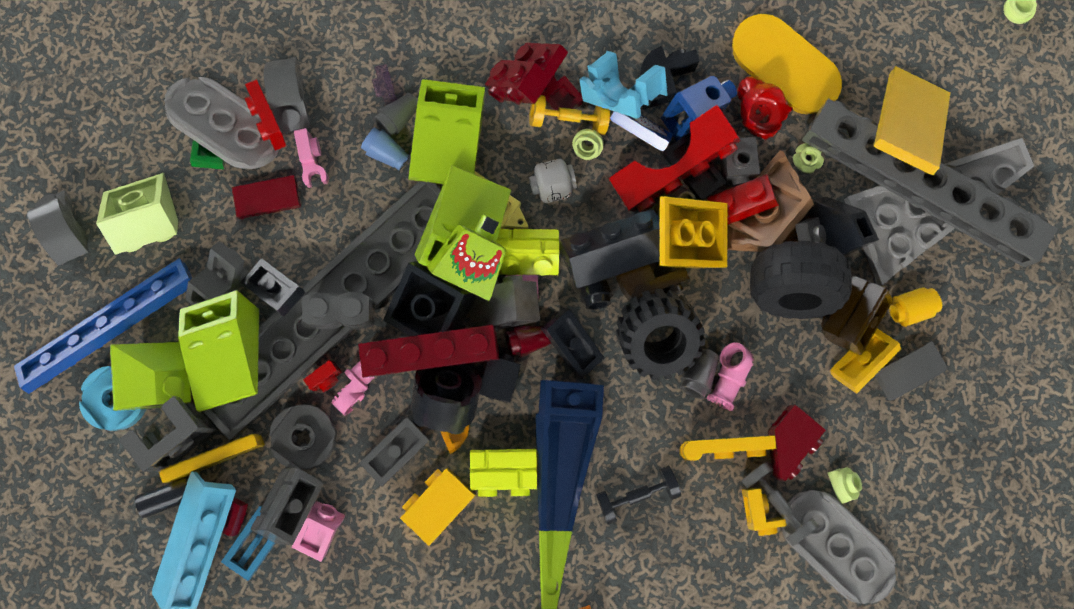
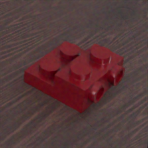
M525 43L517 50L514 61L501 60L493 66L490 71V77L485 83V86L489 88L488 94L499 102H504L505 100L512 101L518 105L521 103L535 104L565 59L568 51L561 44Z

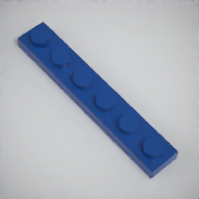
M178 258L14 365L19 387L30 394L177 296L186 292L188 281L192 279L187 265Z

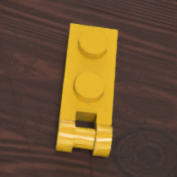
M775 436L686 441L681 444L679 452L683 459L689 461L699 460L705 453H714V459L734 458V452L746 451L747 457L767 456L766 450L776 449Z

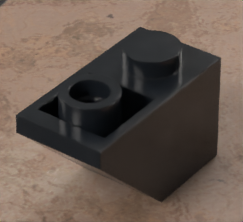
M827 196L812 199L814 205L809 210V217H819L820 225L824 227L826 232L825 244L835 247L844 256L879 240L866 211Z

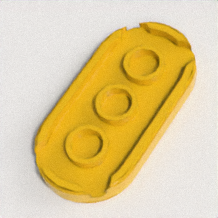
M757 14L748 17L737 27L732 39L733 55L736 62L748 74L762 80L764 84L769 83L779 87L783 91L787 103L793 107V111L800 114H817L828 98L832 101L838 99L842 89V79L836 65L784 21L773 15Z

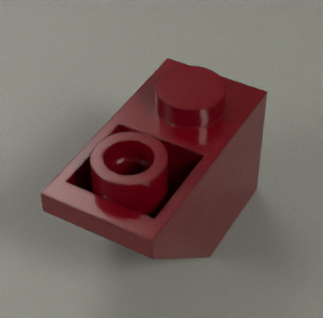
M795 404L788 405L768 429V436H775L776 449H770L772 468L774 469L773 476L779 481H786L788 478L792 480L803 468L800 462L808 453L812 455L823 443V439L820 437L826 431V429Z

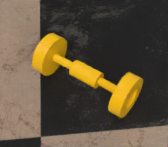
M540 95L537 102L530 105L529 123L533 127H541L544 116L548 115L556 116L558 120L578 123L581 120L593 121L592 130L597 131L600 135H605L608 130L610 121L609 109L596 106L593 115L583 114L581 110L561 107L558 110L545 109L546 99L544 95Z

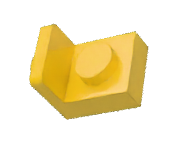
M760 488L741 489L748 529L758 531L759 536L777 534L778 527L787 526L786 519L780 517L766 519L765 514L769 513V503L766 494H762Z

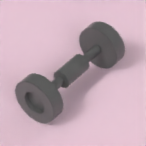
M765 462L741 482L747 489L757 482L761 484L769 494L768 500L782 517L785 515L796 528V531L786 538L794 546L817 529L819 525L813 518L803 525L799 523L791 513L792 507L778 490L774 491L764 479L765 476L774 470L768 462Z

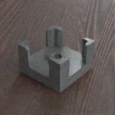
M173 396L161 406V409L176 427V429L167 433L162 439L156 431H153L147 437L140 438L134 430H130L119 439L142 472L161 471V469L174 465L218 429L203 411L198 412L196 410L193 399L186 405L180 397Z

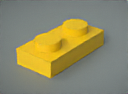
M877 328L863 354L858 355L848 351L830 369L831 375L857 394L901 350L900 343Z

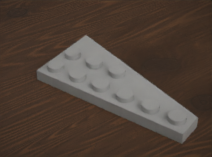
M1023 138L945 163V165L957 167L962 171V175L969 179L987 184L991 191L996 194L1009 187L1034 167ZM924 175L925 183L933 187L931 178ZM881 185L850 195L844 199L845 204L866 211L879 238L878 241L863 249L876 283L880 286L955 229ZM952 191L953 198L961 203L959 194Z

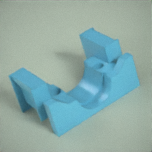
M606 51L603 56L587 66L589 78L583 76L579 79L584 102L636 119L641 116L640 107L643 104L648 106V101H652L659 94L668 95L665 67L654 65L635 80L636 84L633 87L627 89L619 79L617 55Z

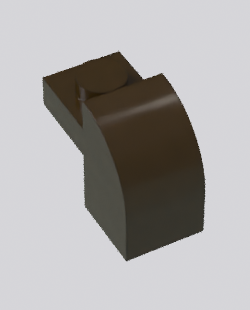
M649 264L615 276L621 292L629 301L635 296L637 299L643 297L642 292L649 290L650 294H654L655 289H663L665 294L669 290L678 293L684 290L682 284H685L690 279L685 267L655 278Z

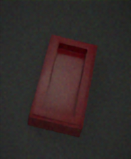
M294 175L232 187L236 217L238 219L301 207L297 181Z

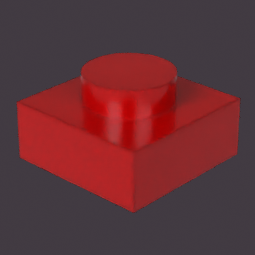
M328 360L305 377L303 381L310 390L317 392L321 389L322 392H325L339 382L337 376L342 371L334 361Z

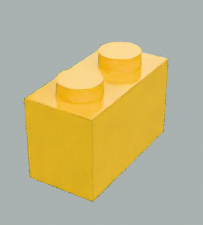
M446 468L443 472L437 469L425 481V484L428 486L425 492L420 497L414 493L402 506L406 512L400 519L428 546L434 542L477 495L449 468Z

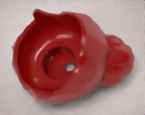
M753 76L745 77L739 83L737 93L739 100H741L740 113L743 119V126L747 128L750 134L758 138L767 140L770 137H774L781 129L782 121H785L793 110V107L787 103L783 91L776 85L764 84L762 80ZM768 115V119L765 123H759L764 117Z

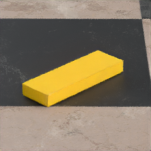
M249 434L161 469L159 474L162 483L174 482L189 476L192 471L200 472L265 446L261 435Z

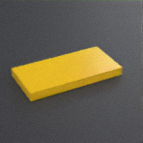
M895 66L889 74L874 147L930 175H934L940 168L951 93Z

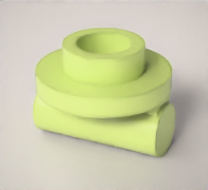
M848 467L827 472L837 500L841 504L858 499L862 490V482L856 472H853Z

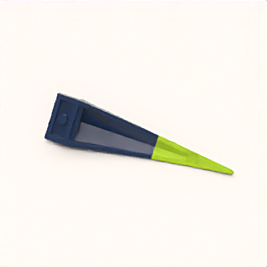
M540 380L539 413H536L541 609H557L578 504L602 421L604 385Z

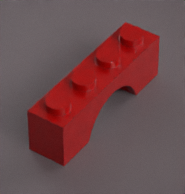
M715 105L689 123L691 130L690 145L686 154L676 164L663 169H652L641 165L637 161H633L608 178L629 211L634 212L638 210L639 212H644L656 204L654 200L656 197L664 192L666 195L673 193L683 186L681 183L683 179L691 174L693 177L699 176L710 168L708 164L710 161L718 156L724 159L738 149L736 144L741 140L718 105Z

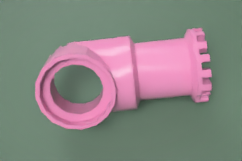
M733 342L723 348L720 354L722 367L718 373L720 378L713 393L708 394L706 398L712 403L716 402V405L719 403L720 407L723 405L722 408L728 411H733L735 407L733 401L740 387L745 386V379L753 366V354L744 345ZM737 352H743L742 361L735 366H731V357Z
M360 361L352 369H347L344 372L351 382L345 388H342L341 392L337 393L339 397H334L336 401L333 399L331 402L344 416L353 410L351 407L358 400L361 402L364 399V392L368 389V384L374 379V377L362 378Z

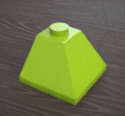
M179 342L110 345L113 411L161 408L173 396L180 397L185 404L191 402L190 383Z

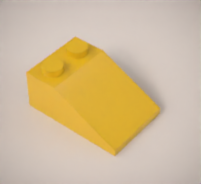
M666 196L660 197V266L674 268H727V203Z

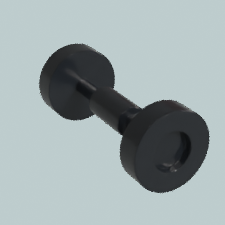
M666 466L659 469L663 480L662 483L649 488L645 485L625 493L626 497L611 503L606 491L597 493L596 498L607 525L617 522L614 508L629 503L631 506L651 498V494L666 488L671 500L681 497V491L671 467Z

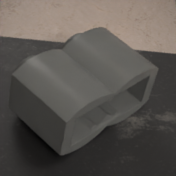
M324 292L310 293L302 297V321L312 327L323 330L335 329L341 325L351 329H366L375 325V302L369 296L359 292H347L336 297Z

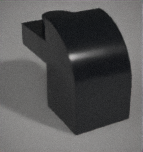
M660 46L646 56L638 78L654 65L665 67L668 95L659 94L652 101L649 100L648 106L642 105L644 110L672 101L677 94L672 77L696 70L700 61L696 49L688 52L685 49H680L666 57L663 46Z

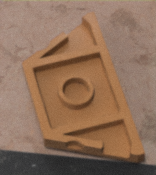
M780 150L758 175V177L765 174L768 175L778 206L727 225V250L762 252L772 245L781 244L796 227L795 225L801 221L814 205L811 196L801 183L799 176L790 165L783 151Z

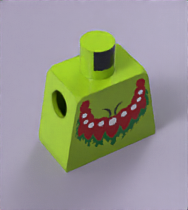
M482 214L474 231L459 224L427 268L433 275L489 301L506 252L502 245L492 240L501 223Z

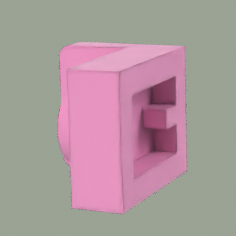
M316 501L292 548L321 562L326 556L336 530L343 522L345 515L329 504H322Z

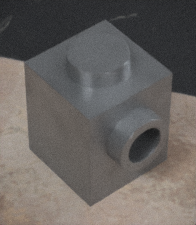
M756 137L740 138L741 141L736 144L738 149L726 158H720L722 176L727 183H732V187L753 180L760 174Z

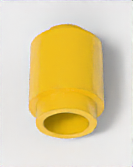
M922 287L893 297L889 312L896 323L907 327L935 317L936 313L942 309V301L935 289Z

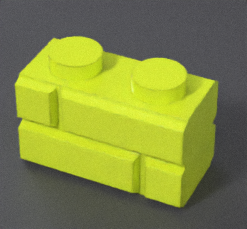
M500 229L496 242L502 245L506 252L498 275L544 276L559 274V230Z
M536 449L470 450V490H478V497L497 496V490H511V496H530V489H537Z

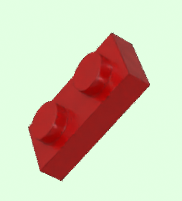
M257 79L246 83L245 86L250 96L244 98L251 115L258 114L261 122L256 123V126L263 141L270 139L275 151L286 147L280 128Z
M767 174L707 198L708 201L727 203V225L778 206L771 181Z

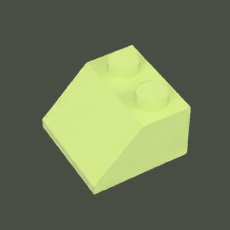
M164 173L103 192L96 224L115 255L125 251L134 252L143 245L156 241L164 242L177 235L178 218Z

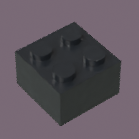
M418 261L410 262L405 269L383 320L409 336L460 330L476 295L433 275L427 268L428 266L422 265Z

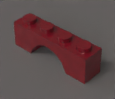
M494 325L358 344L362 378L500 359Z

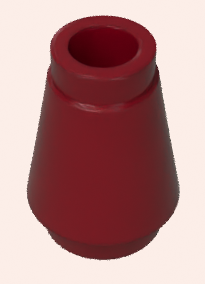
M544 325L512 327L511 331L505 332L509 354L511 356L518 355L519 358H522L552 344L541 330Z

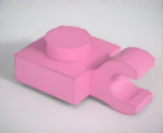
M306 128L294 131L299 160L303 167L302 179L304 184L311 188V177L314 174H320L323 184H328V174L317 163L316 157L321 156L317 137L312 138Z

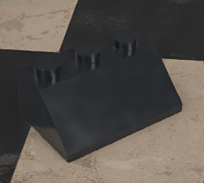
M652 209L646 212H639L634 216L616 222H609L601 227L583 233H576L569 238L560 240L559 251L576 288L578 289L660 261V219L655 211Z

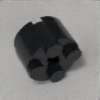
M470 364L416 370L411 401L414 422L422 427L451 434H461L464 432L465 427L474 420L482 385L479 373L477 376L472 371L473 366Z

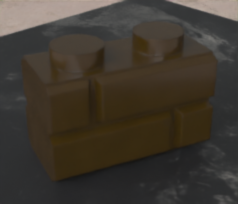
M852 277L849 300L841 309H838L831 315H825L822 319L821 331L826 339L837 346L862 355L893 302L889 291L885 287L869 283L859 277Z

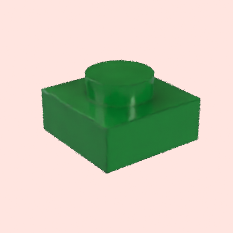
M193 140L190 156L191 167L224 170L225 161Z

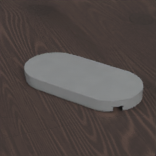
M189 77L178 80L169 87L164 100L165 112L169 122L228 164L241 169H256L269 164L277 156L280 149L275 151L270 139L263 141L256 126V123L261 122L259 115L252 116L245 100L218 82L206 77H198L199 80H190Z
M808 490L799 492L789 499L788 504L792 507L791 513L801 525L813 518L819 527L792 546L786 538L796 531V528L784 515L782 518L786 519L787 526L782 527L783 535L788 544L846 599L861 604L879 602L889 595L894 588L897 575L895 574L896 564L894 556L868 528L834 496L826 492Z

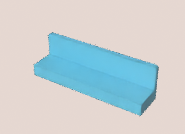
M192 471L190 473L152 589V595L160 609H197L236 492L232 484L204 482L197 472Z

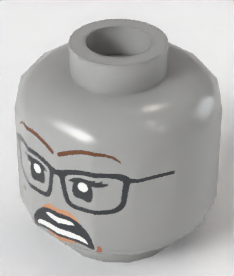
M563 159L537 164L534 168L535 176L529 177L532 194H539L540 199L544 203L567 199L571 197L572 189L577 188L572 164L567 165Z

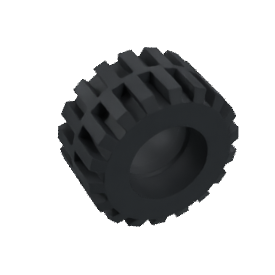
M655 289L654 294H650L649 290L642 292L643 297L639 299L636 296L630 300L631 306H624L621 310L623 317H618L617 326L619 329H616L620 346L629 366L633 370L637 369L638 374L644 377L649 373L650 378L658 380L659 376H664V379L672 378L671 374L678 373L679 376L685 373L684 368L687 366L691 368L695 364L694 358H700L703 352L700 346L705 345L703 325L691 304L688 303L684 296L680 295L678 297L677 293L669 290L667 294L664 293L663 289ZM658 327H675L673 332L662 341H645L647 336Z

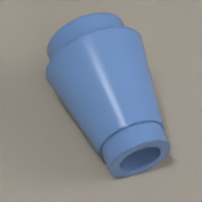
M375 127L369 132L361 145V149L366 151V156L393 168L395 167L397 170L402 168L403 163L410 156L383 129L380 131Z

